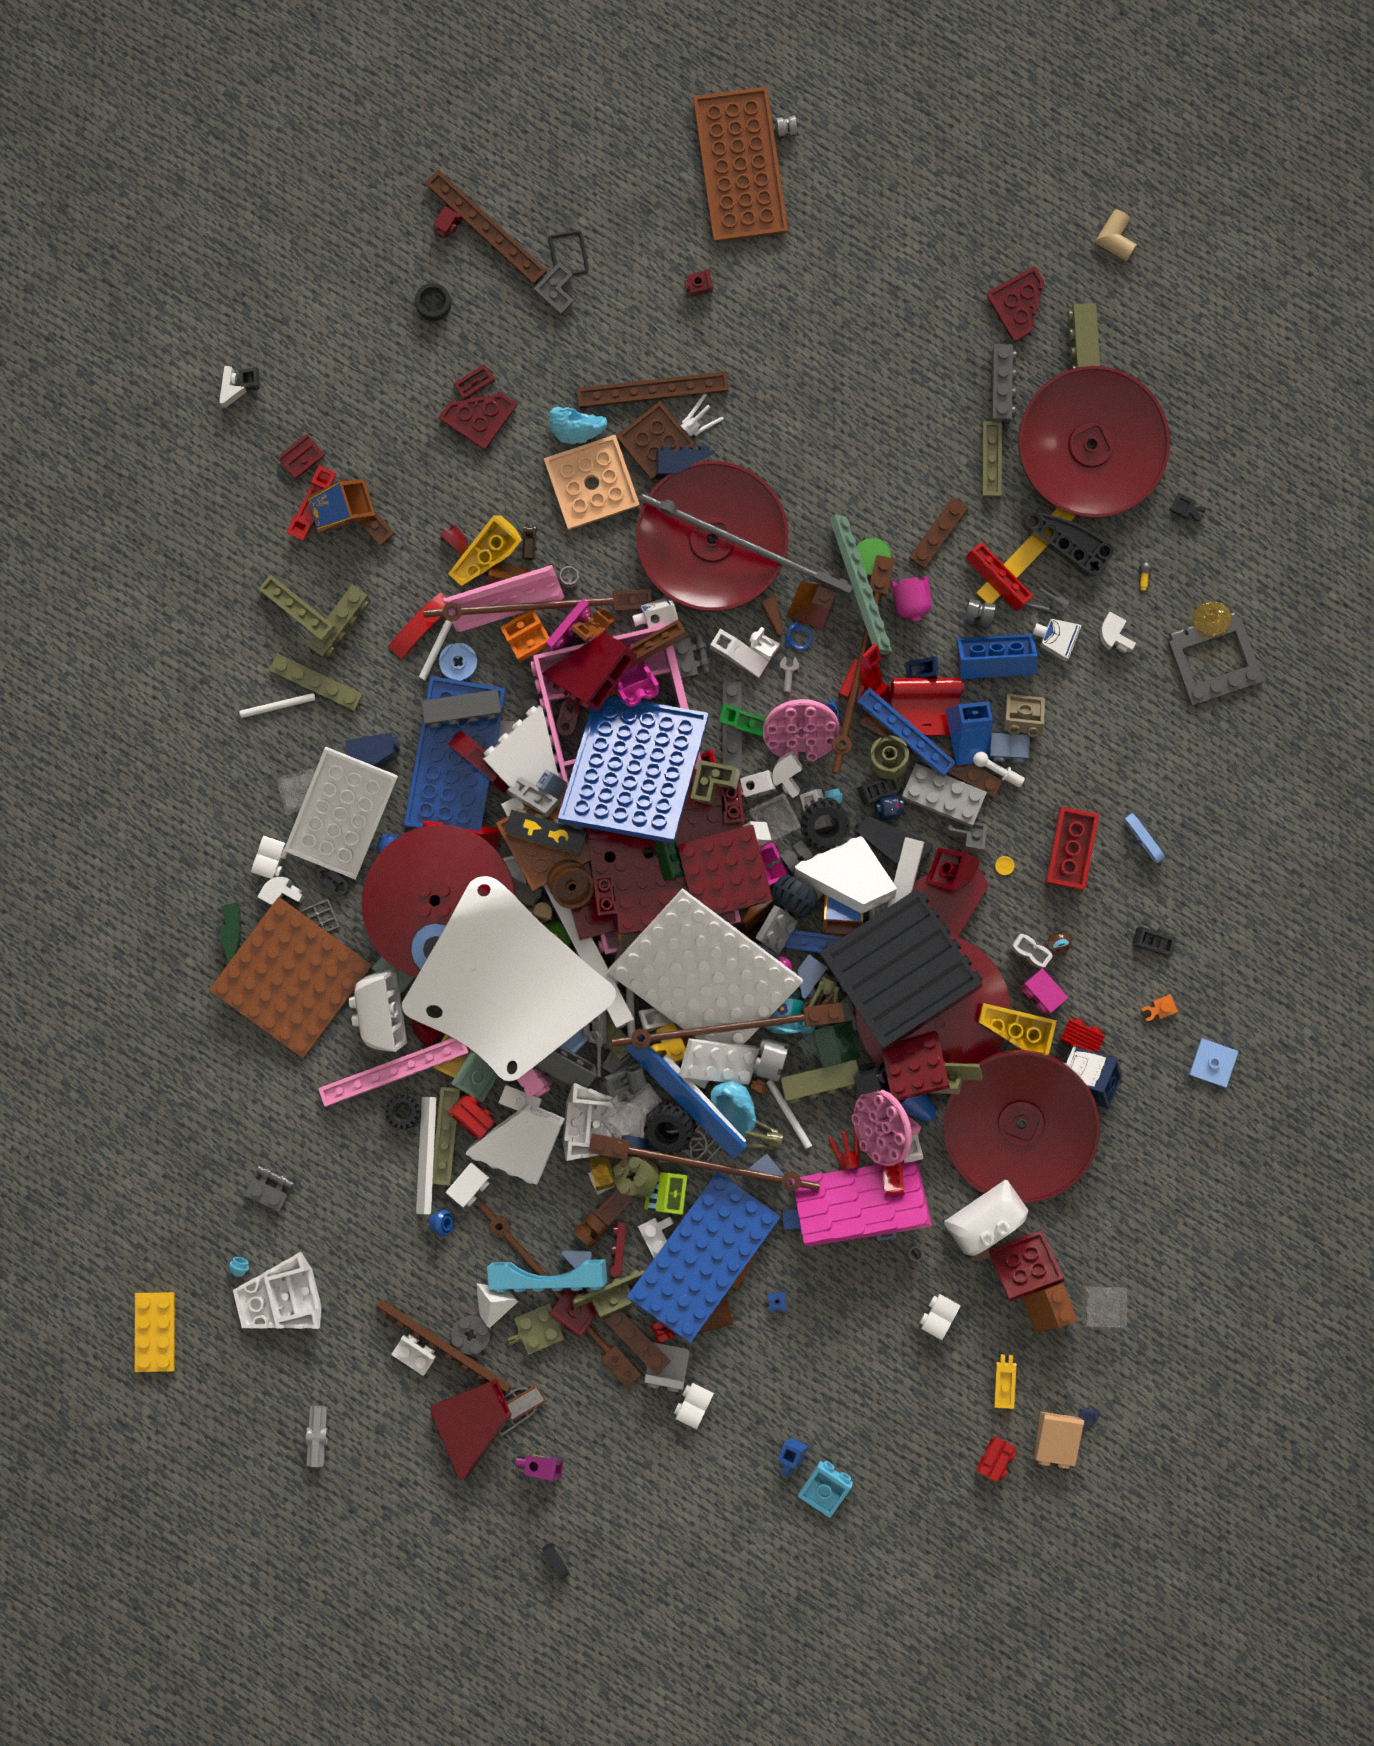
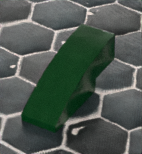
M237 902L221 906L226 925L219 926L227 963L237 953L241 942V912Z

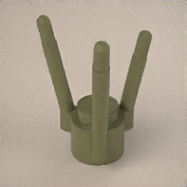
M823 976L808 1007L815 1004L818 996L817 1004L821 1005L824 995H832V992H834V1003H838V992L840 986H837L838 980L831 976Z
M756 1120V1125L769 1132L763 1135L745 1131L746 1135L764 1139V1143L767 1144H747L746 1148L769 1150L780 1148L783 1134L778 1133V1129L771 1128Z

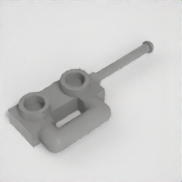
M606 1010L591 1021L592 1031H590V1022L583 1027V1036L589 1038V1042L595 1043L597 1047V1077L602 1076L601 1047L607 1041Z

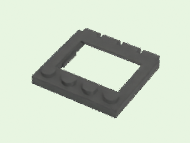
M1235 612L1221 616L1222 624L1218 617L1205 621L1204 630L1201 623L1187 627L1186 636L1183 629L1170 633L1171 641L1168 643L1191 706L1264 681L1241 617L1237 618ZM1234 631L1238 640L1239 650L1242 658L1245 659L1247 667L1195 684L1182 649Z

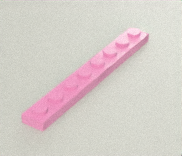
M452 1038L318 1089L324 1106L328 1107L462 1057L470 1052L466 1045Z

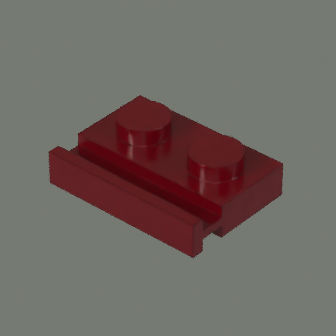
M306 434L277 458L296 480L324 458L325 455Z

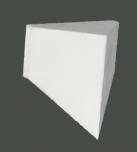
M477 1283L480 1317L487 1327L490 1328L518 1301L508 1289L506 1292H495V1290H489V1285Z

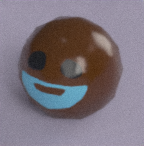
M1067 932L1052 934L1048 938L1050 951L1057 955L1067 953L1071 948L1072 939Z

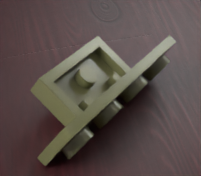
M945 1063L950 1088L932 1093L959 1094L963 1080H982L983 1076L980 1065Z
M635 1270L629 1273L626 1278L612 1280L609 1285L602 1287V1289L592 1290L593 1292L588 1294L581 1293L575 1297L572 1306L576 1309L592 1302L599 1319L634 1305L633 1302L626 1298L630 1293L628 1286L637 1283L645 1271L639 1272Z

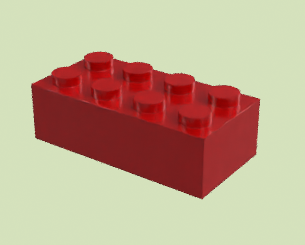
M1066 807L1058 809L1044 884L1077 891L1085 890L1099 814Z

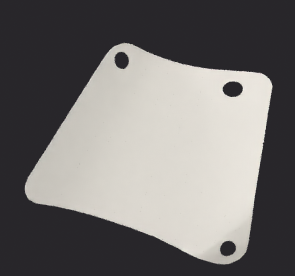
M483 876L472 880L466 888L448 924L404 998L402 1009L408 1017L439 1030L469 1047L488 1063L503 1080L514 1081L531 1070L610 1007L615 1000L616 989L538 921L504 885L492 877ZM482 884H488L491 887L490 893L485 897L480 896L477 892L478 887ZM430 1005L439 1006L443 1012L442 1016L439 1018L428 1016L426 1013L427 1007ZM510 1061L517 1063V1071L514 1074L507 1072V1065Z

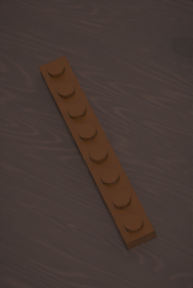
M439 170L427 180L425 184L453 211L460 214L461 218L533 285L547 273V270Z
M727 371L577 388L579 408L729 392Z
M866 712L860 726L882 738L893 736L892 733ZM938 746L942 751H944L949 757H951L955 761V756L953 753ZM908 748V751H909L911 754L917 756L914 752H912V751ZM955 763L948 771V774L964 783L986 791V795L992 798L995 797L1003 782L1001 779L973 764L956 766Z
M382 1299L376 1305L379 1308L378 1313L386 1318L390 1315L396 1319L394 1321L396 1325L403 1329L405 1326L412 1330L410 1332L411 1335L419 1340L423 1337L428 1341L427 1345L434 1350H437V1348L444 1351L443 1356L451 1361L456 1359L460 1362L459 1366L467 1372L471 1369L477 1373L475 1377L485 1383L486 1380L492 1381L497 1378L502 1392L504 1391L505 1393L511 1387V1385Z

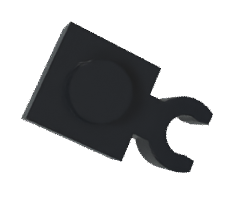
M1178 493L1169 511L1187 519L1188 515H1191L1194 521L1200 522L1202 518L1198 517L1196 512L1205 513L1206 509L1202 506H1193L1196 502L1195 500Z

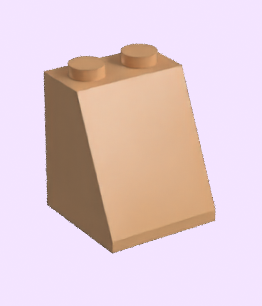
M1040 1412L1034 1459L1039 1461L1038 1464L1050 1466V1463H1057L1058 1467L1070 1469V1465L1075 1466L1084 1420L1074 1416Z

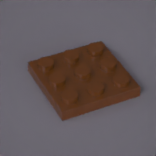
M661 401L616 435L618 441L651 481L659 475L656 474V451L661 450V447H672V450H680L679 447H691L692 449L696 446Z

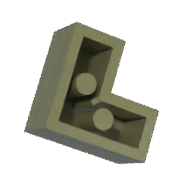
M699 760L691 799L695 802L714 805L717 786L736 790L740 770L733 766Z

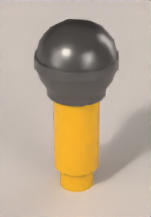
M1142 562L1139 566L1141 573L1140 587L1141 591H1146L1152 565L1149 562Z

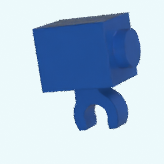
M793 1438L786 1441L778 1458V1461L784 1464L780 1474L786 1477L789 1474L791 1475L793 1469H796L803 1463L809 1446Z

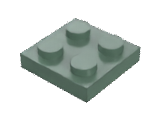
M470 1051L451 1084L483 1103L498 1075L478 1054Z

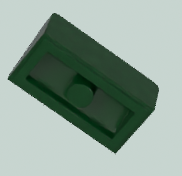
M677 837L674 843L663 841L654 843L664 881L685 876Z

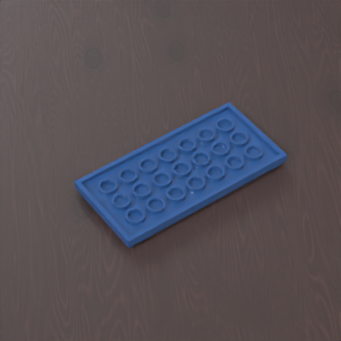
M430 676L426 700L498 690L502 712L506 688ZM502 715L494 720L479 718V721L474 723H468L466 720L460 721L459 725L449 726L446 723L441 724L439 728L433 729L424 724L423 717L404 826L420 828L423 827L424 821L441 822L443 825L481 831L490 780L447 744L461 730L483 749L487 750L490 746L495 747Z
M717 1172L626 1298L690 1344L776 1225L780 1216Z

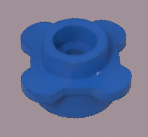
M781 1291L778 1294L769 1293L767 1295L770 1312L780 1309L785 1311L787 1309V1304L785 1303L786 1294Z

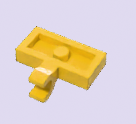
M673 1022L656 1029V1033L677 1031ZM681 1038L661 1040V1044L650 1046L658 1055L666 1052L675 1063L683 1061L686 1051Z

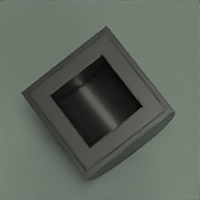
M258 368L239 369V384L241 387H245L246 391L258 390L260 388Z

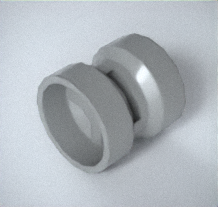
M789 116L788 119L776 118L778 137L785 136V134L797 135L795 116Z
M566 566L561 570L560 581L562 585L567 588H573L578 584L579 574L574 567Z

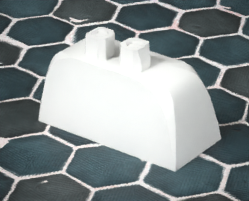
M393 968L373 973L356 983L355 996L349 998L350 1008L357 1009V1014L352 1015L351 1018L352 1025L359 1026L360 1036L365 1045L374 1049L396 1052L407 1044L397 969Z
M1004 1180L944 1221V1225L964 1254L975 1256L1021 1226L1027 1218L1028 1209L1009 1181Z

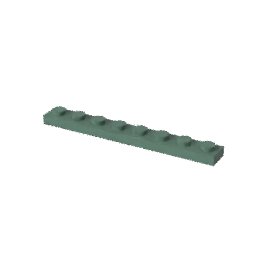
M834 514L829 519L872 646L877 644L880 654L887 655L892 652L890 640L886 635L884 622L881 620L878 605L872 594L873 590L869 585L867 573L862 565L861 555L857 550L856 541L850 529V523L845 516Z

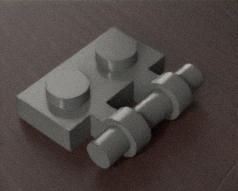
M703 635L695 636L697 644L691 645L690 638L682 639L673 644L681 679L698 676L697 668L699 667L703 668L704 674L711 672V661L707 656V643L704 642ZM693 651H699L701 660L695 661Z
M259 1165L256 1173L262 1175L261 1180L252 1179L245 1196L280 1212L288 1197V1194L282 1192L284 1186L291 1189L294 1182L288 1180V1177L284 1175L280 1176L272 1172V1169L268 1167L264 1168ZM268 1179L278 1183L277 1187L274 1188L266 1184Z

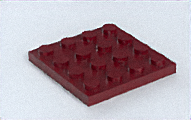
M753 824L678 844L689 893L717 915L773 901Z

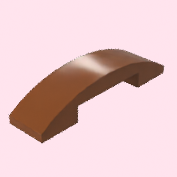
M602 607L583 623L580 621L573 625L571 630L585 642L589 643L608 630L618 618Z

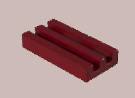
M484 364L453 383L462 399L465 400L494 382L495 378ZM485 370V374L460 388L461 384ZM489 377V379L485 380L484 382L474 387L470 391L466 392L465 394L463 393L464 391L479 383L483 379Z

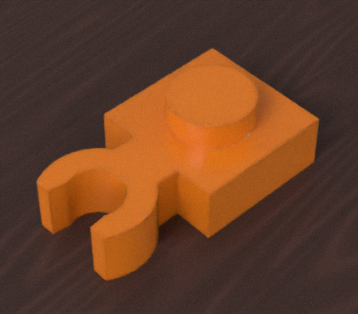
M1171 994L1152 1001L1154 1007L1146 1006L1141 1009L1142 1012L1150 1011L1151 1015L1145 1021L1154 1019L1155 1015L1162 1019L1178 1012Z

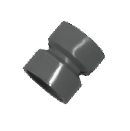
M969 599L964 623L971 625L979 623L980 627L991 628L996 604L987 602L981 604L978 600Z
M802 840L792 845L791 850L786 849L779 854L781 861L792 875H794L795 866L799 862L813 858L812 853Z

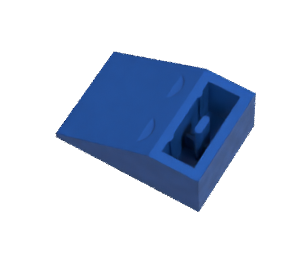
M989 701L959 704L946 709L956 766L974 764L973 757L978 752L986 753L989 759L993 723Z

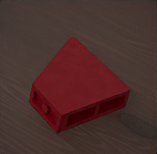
M604 632L545 670L542 675L548 679L546 683L554 689L558 686L557 690L565 696L569 693L568 697L576 703L580 700L579 704L587 710L592 708L598 712L638 655L627 645Z
M979 866L974 879L957 891L926 884L928 874L914 883L912 891L918 889L920 893L924 892L929 899L927 904L931 909L933 907L940 915L938 920L941 925L945 923L951 933L948 935L958 937L989 886Z
M497 1378L430 1407L431 1417L437 1424L438 1434L444 1441L446 1453L451 1458L454 1465V1473L459 1477V1480L466 1478L473 1472L512 1415Z

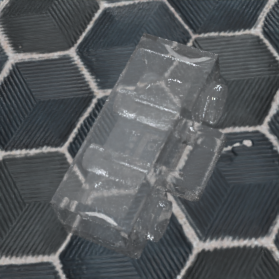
M648 1082L641 1089H631L633 1091L631 1093L625 1090L610 1100L615 1108L611 1107L603 1113L604 1118L600 1121L614 1138H621L662 1101ZM627 1097L628 1099L620 1105L619 1102Z

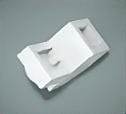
M1112 612L1108 613L1101 625L1100 640L1108 650L1115 644L1116 649L1119 651L1130 653L1136 643L1120 634L1126 620Z
M792 750L777 760L772 777L775 786L783 783L781 786L784 792L794 798L799 794L800 788L792 776L802 770V764Z
M275 877L265 883L258 898L272 905L278 896L282 899L286 895L299 903L303 901L304 896L301 895L302 890L293 885L291 888H288L291 883L290 879Z

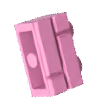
M533 1067L517 1079L520 1085L525 1087L524 1091L529 1097L535 1095L537 1098L550 1091L549 1086L553 1083L550 1077L545 1075L546 1072L540 1071L537 1067Z

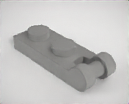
M519 777L516 780V784L507 790L511 797L517 798L545 817H548L560 804L558 799L523 777Z

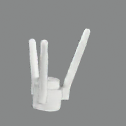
M707 394L702 395L689 415L682 421L681 427L689 437L693 434L697 437L701 432L723 421V417H720L698 429L700 424L697 421L706 413L710 406L707 405L695 418L692 416L702 404Z

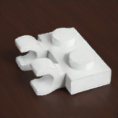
M655 1217L638 1226L653 1258L656 1257L667 1242L662 1229L674 1224L671 1217L660 1222Z

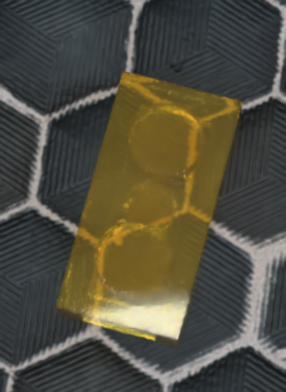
M603 1155L587 1157L596 1190L599 1191L615 1186L608 1157Z

